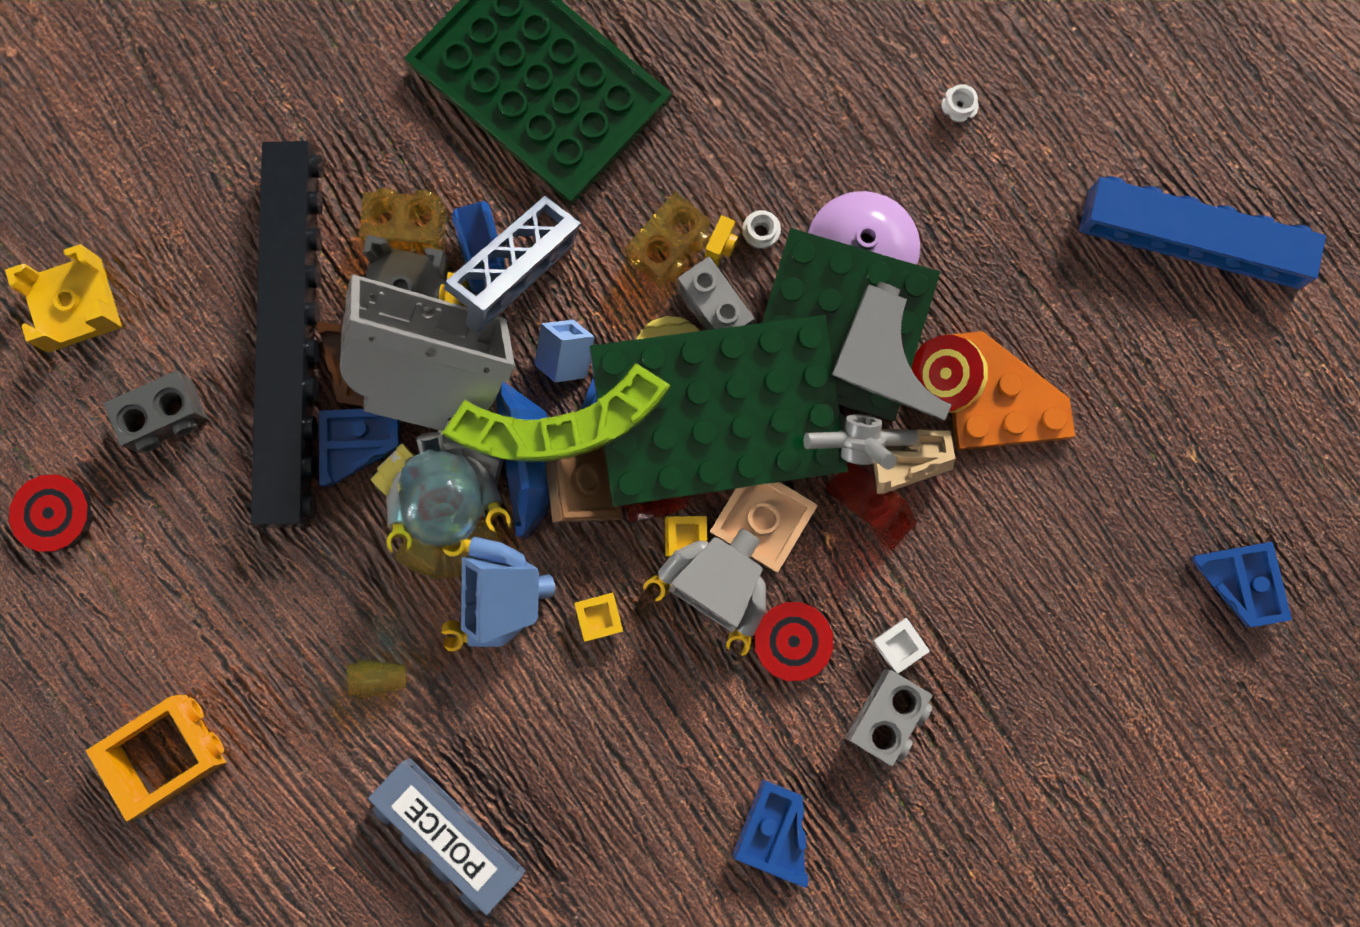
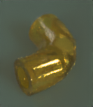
M480 518L467 521L462 528L468 540H472L473 537L501 542L505 537L497 529H495L496 533L492 532L487 523ZM423 530L409 533L412 540L410 551L407 553V542L404 540L394 556V560L408 569L436 579L458 578L462 576V557L469 555L466 551H462L457 556L446 555L442 550L443 545L457 547L461 544L460 540L456 537L438 539Z

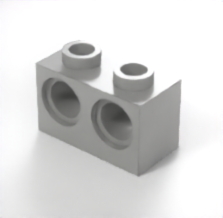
M710 256L677 278L678 293L705 330L754 324L755 318Z
M884 669L845 739L893 767L896 760L902 762L907 756L913 743L908 738L915 726L921 727L929 717L933 706L928 703L933 695L891 669ZM899 690H905L911 699L910 707L903 713H898L892 704L893 696ZM885 725L891 732V740L885 747L877 748L872 741L873 731L878 726Z

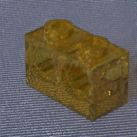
M379 188L376 192H363L359 237L364 244L367 235L385 238L393 249L424 252L425 247L443 251L447 208L441 196H437L430 191H415L414 195L399 194V192L388 188ZM383 213H393V217L389 222L384 224L377 223L379 216ZM424 214L432 216L426 225H415V221L419 216Z
M674 191L625 247L626 260L659 287H662L668 279L673 282L685 269L686 263L684 261L693 251L698 254L710 240L711 235L708 233L710 231L711 219ZM680 222H686L693 227V230L687 234H679L673 227ZM655 250H662L669 255L664 262L660 263L651 261L648 256Z

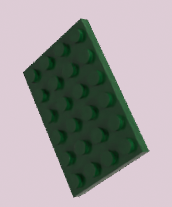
M460 0L404 57L406 64L571 206L577 202L672 100V93L562 0Z
M826 315L589 346L597 401L615 388L636 363L671 385V389L644 420L626 434L603 446L613 507L848 472L847 462L841 458L842 448L806 449L803 443L805 433L839 432L842 430L835 377L832 376L833 363Z

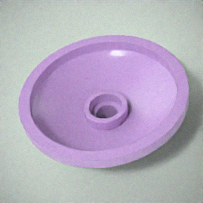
M859 191L834 198L817 213L808 231L810 234L918 264L920 239L914 221L897 202L878 193ZM860 235H871L873 238V242H863L861 240Z

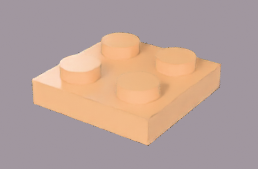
M781 482L736 488L709 533L729 545L740 529L752 533L759 539L760 543L750 558L777 574L818 505Z

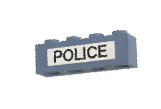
M411 758L402 761L367 798L374 805L372 812L388 826L393 823L403 833L401 837L403 843L416 854L422 852L431 860L433 864L430 867L435 875L445 883L452 881L462 891L460 894L462 901L474 912L482 910L488 915L526 872L509 853Z

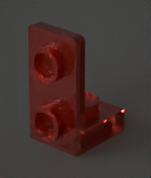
M849 462L847 464L848 472L838 473L826 486L828 494L870 524L880 543L892 551L918 522L905 499L893 491L877 494L875 478L856 464Z

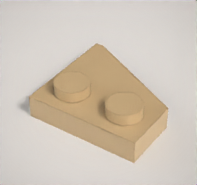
M881 429V431H887V430H910V429ZM916 430L918 433L916 445L885 446L888 451L896 456L897 462L889 470L884 469L877 462L874 463L877 494H884L953 470L955 454L951 431Z

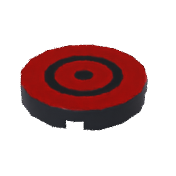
M58 474L40 475L27 481L15 493L10 504L9 523L13 534L25 547L38 552L55 553L70 549L87 535L92 524L93 511H91V504L89 502L91 498L88 491L79 482Z
M785 602L771 608L763 616L754 634V650L761 665L771 675L785 681H804L817 675L828 664L833 651V632L827 619L815 607L802 602Z

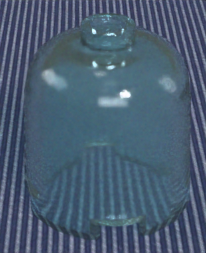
M427 450L412 457L402 468L397 484V494L401 518L408 531L422 543L436 547L451 546L466 539L476 528L482 513L479 479L472 464L455 452L451 454Z

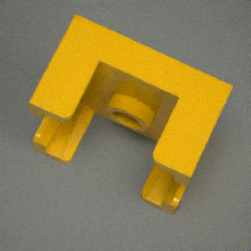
M82 244L63 250L64 255L73 261L42 272H37L26 264L5 269L10 287L26 297L34 327L26 323L22 324L26 342L48 353L122 328L102 260Z

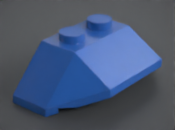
M502 383L496 396L499 415L523 420L548 418L546 411L507 383ZM505 460L515 535L520 540L528 539L551 508L545 461L522 462Z

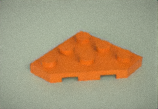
M983 331L948 334L971 341L980 350L988 364V381L983 394L976 402L973 401L971 405L967 406L966 409L952 413L957 451L1067 440L1075 437L1070 398Z

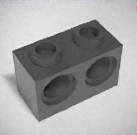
M177 370L103 403L120 446L138 453H146L159 448L162 445L161 441L171 436L180 437L193 433L198 429V424L208 420L191 378ZM181 399L182 407L180 411L175 415H171L170 409L172 404L176 400ZM144 415V426L135 432L134 425L136 420Z

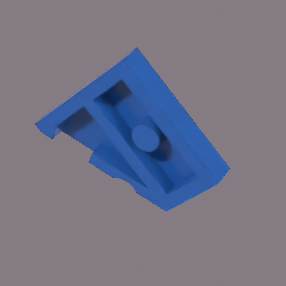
M364 409L319 411V485L330 487L392 454L401 444V420L365 412Z
M1273 542L1191 556L1193 564L1246 627H1256L1292 620Z
M762 779L732 857L735 860L806 888L808 885V874L805 872L804 861L806 838L802 828V819L804 817L803 796Z

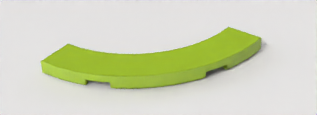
M636 363L615 388L598 399L596 403L577 412L541 418L540 420H523L492 413L464 400L442 434L463 447L500 459L522 462L566 459L588 453L626 434L650 414L671 389V385Z

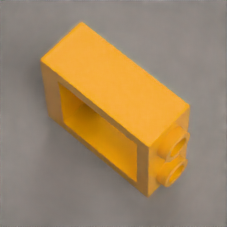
M187 695L170 696L86 750L87 755L126 822L144 817L227 763L222 755L224 752L223 744L213 732H208L201 720L204 717L203 711L193 698H188ZM170 714L199 763L149 795L121 745Z

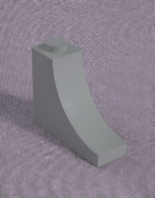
M878 282L876 287L869 284L864 291L833 367L832 376L939 420H945L951 404L933 395L920 383L912 372L904 354L901 322L907 299L898 296L900 290L889 284Z

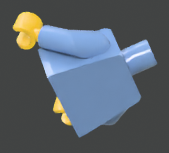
M447 529L445 535L458 538L461 544L457 547L443 545L442 550L448 556H457L462 551H466L469 556L462 557L461 623L455 620L447 621L443 624L441 631L442 634H454L457 637L445 638L443 646L452 652L459 650L463 643H468L469 647L504 646L520 633L524 627L536 622L538 619V600L554 596V580L549 574L539 575L538 569L526 562L522 553L501 542L473 537L472 540H468L461 529Z

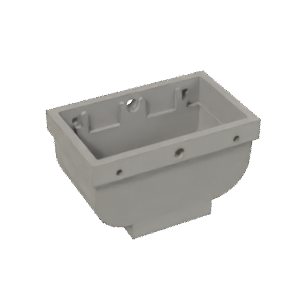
M352 274L346 291V309L342 320L341 375L352 390L364 396L365 412L444 431L448 418L452 419L464 400L479 408L488 410L494 403L502 383H508L515 363L507 320L497 316L477 334L465 325L469 310L467 307ZM429 305L432 307V309L426 311L423 309V307Z

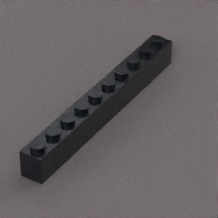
M309 141L262 142L251 525L261 528H309L310 518L315 517L316 498L314 494H311V478H315L317 475V460L315 455H312V440H316L318 435L317 418L313 416V401H317L319 396L318 381L314 378V363L319 362L320 350L318 341L314 340L317 321H320V307L318 302H315V289L321 286V271L319 265H316V251H321L322 235L320 229L317 228V214H322L323 211L322 195L318 191V178L323 177L324 167L321 155L316 153Z

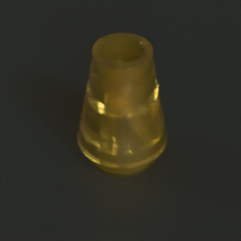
M358 659L357 663L347 665L348 696H358L359 700L407 687L406 664L398 665L396 663Z

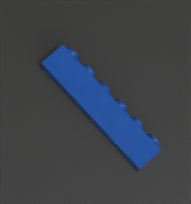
M1113 176L1099 177L1088 190L1078 231L1295 289H1301L1318 278L1326 235L1312 232V229L1308 226L1281 224L1275 222L1269 216H1250L1237 212L1231 206H1212L1200 203L1199 199L1192 196L1177 197L1165 194L1157 187H1138L1127 184L1123 179Z

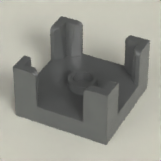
M367 235L363 249V255L369 261L366 278L439 299L440 286L445 284L451 264L444 251L427 247L424 249L426 255L393 249L387 239ZM426 305L423 307V309L429 311L432 309V307Z

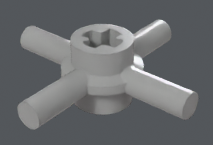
M840 413L842 430L839 432L805 433L803 438L806 449L842 448L841 458L845 461L861 465L877 462L884 469L889 470L896 465L897 458L885 446L916 445L918 433L916 430L881 431L882 421L878 418L862 414H853L845 417Z

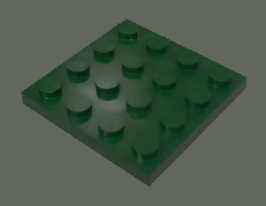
M790 228L762 323L826 315L834 367L866 287L869 284L876 287L878 282H883L900 290L898 296L907 299L902 315L901 338L904 354L911 368L941 271ZM835 378L839 406L895 421L900 406L899 403Z

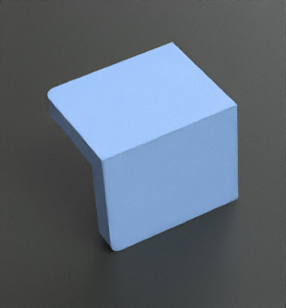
M575 320L541 323L535 358L536 367L554 382L586 378L590 364L589 346L593 345L594 336Z

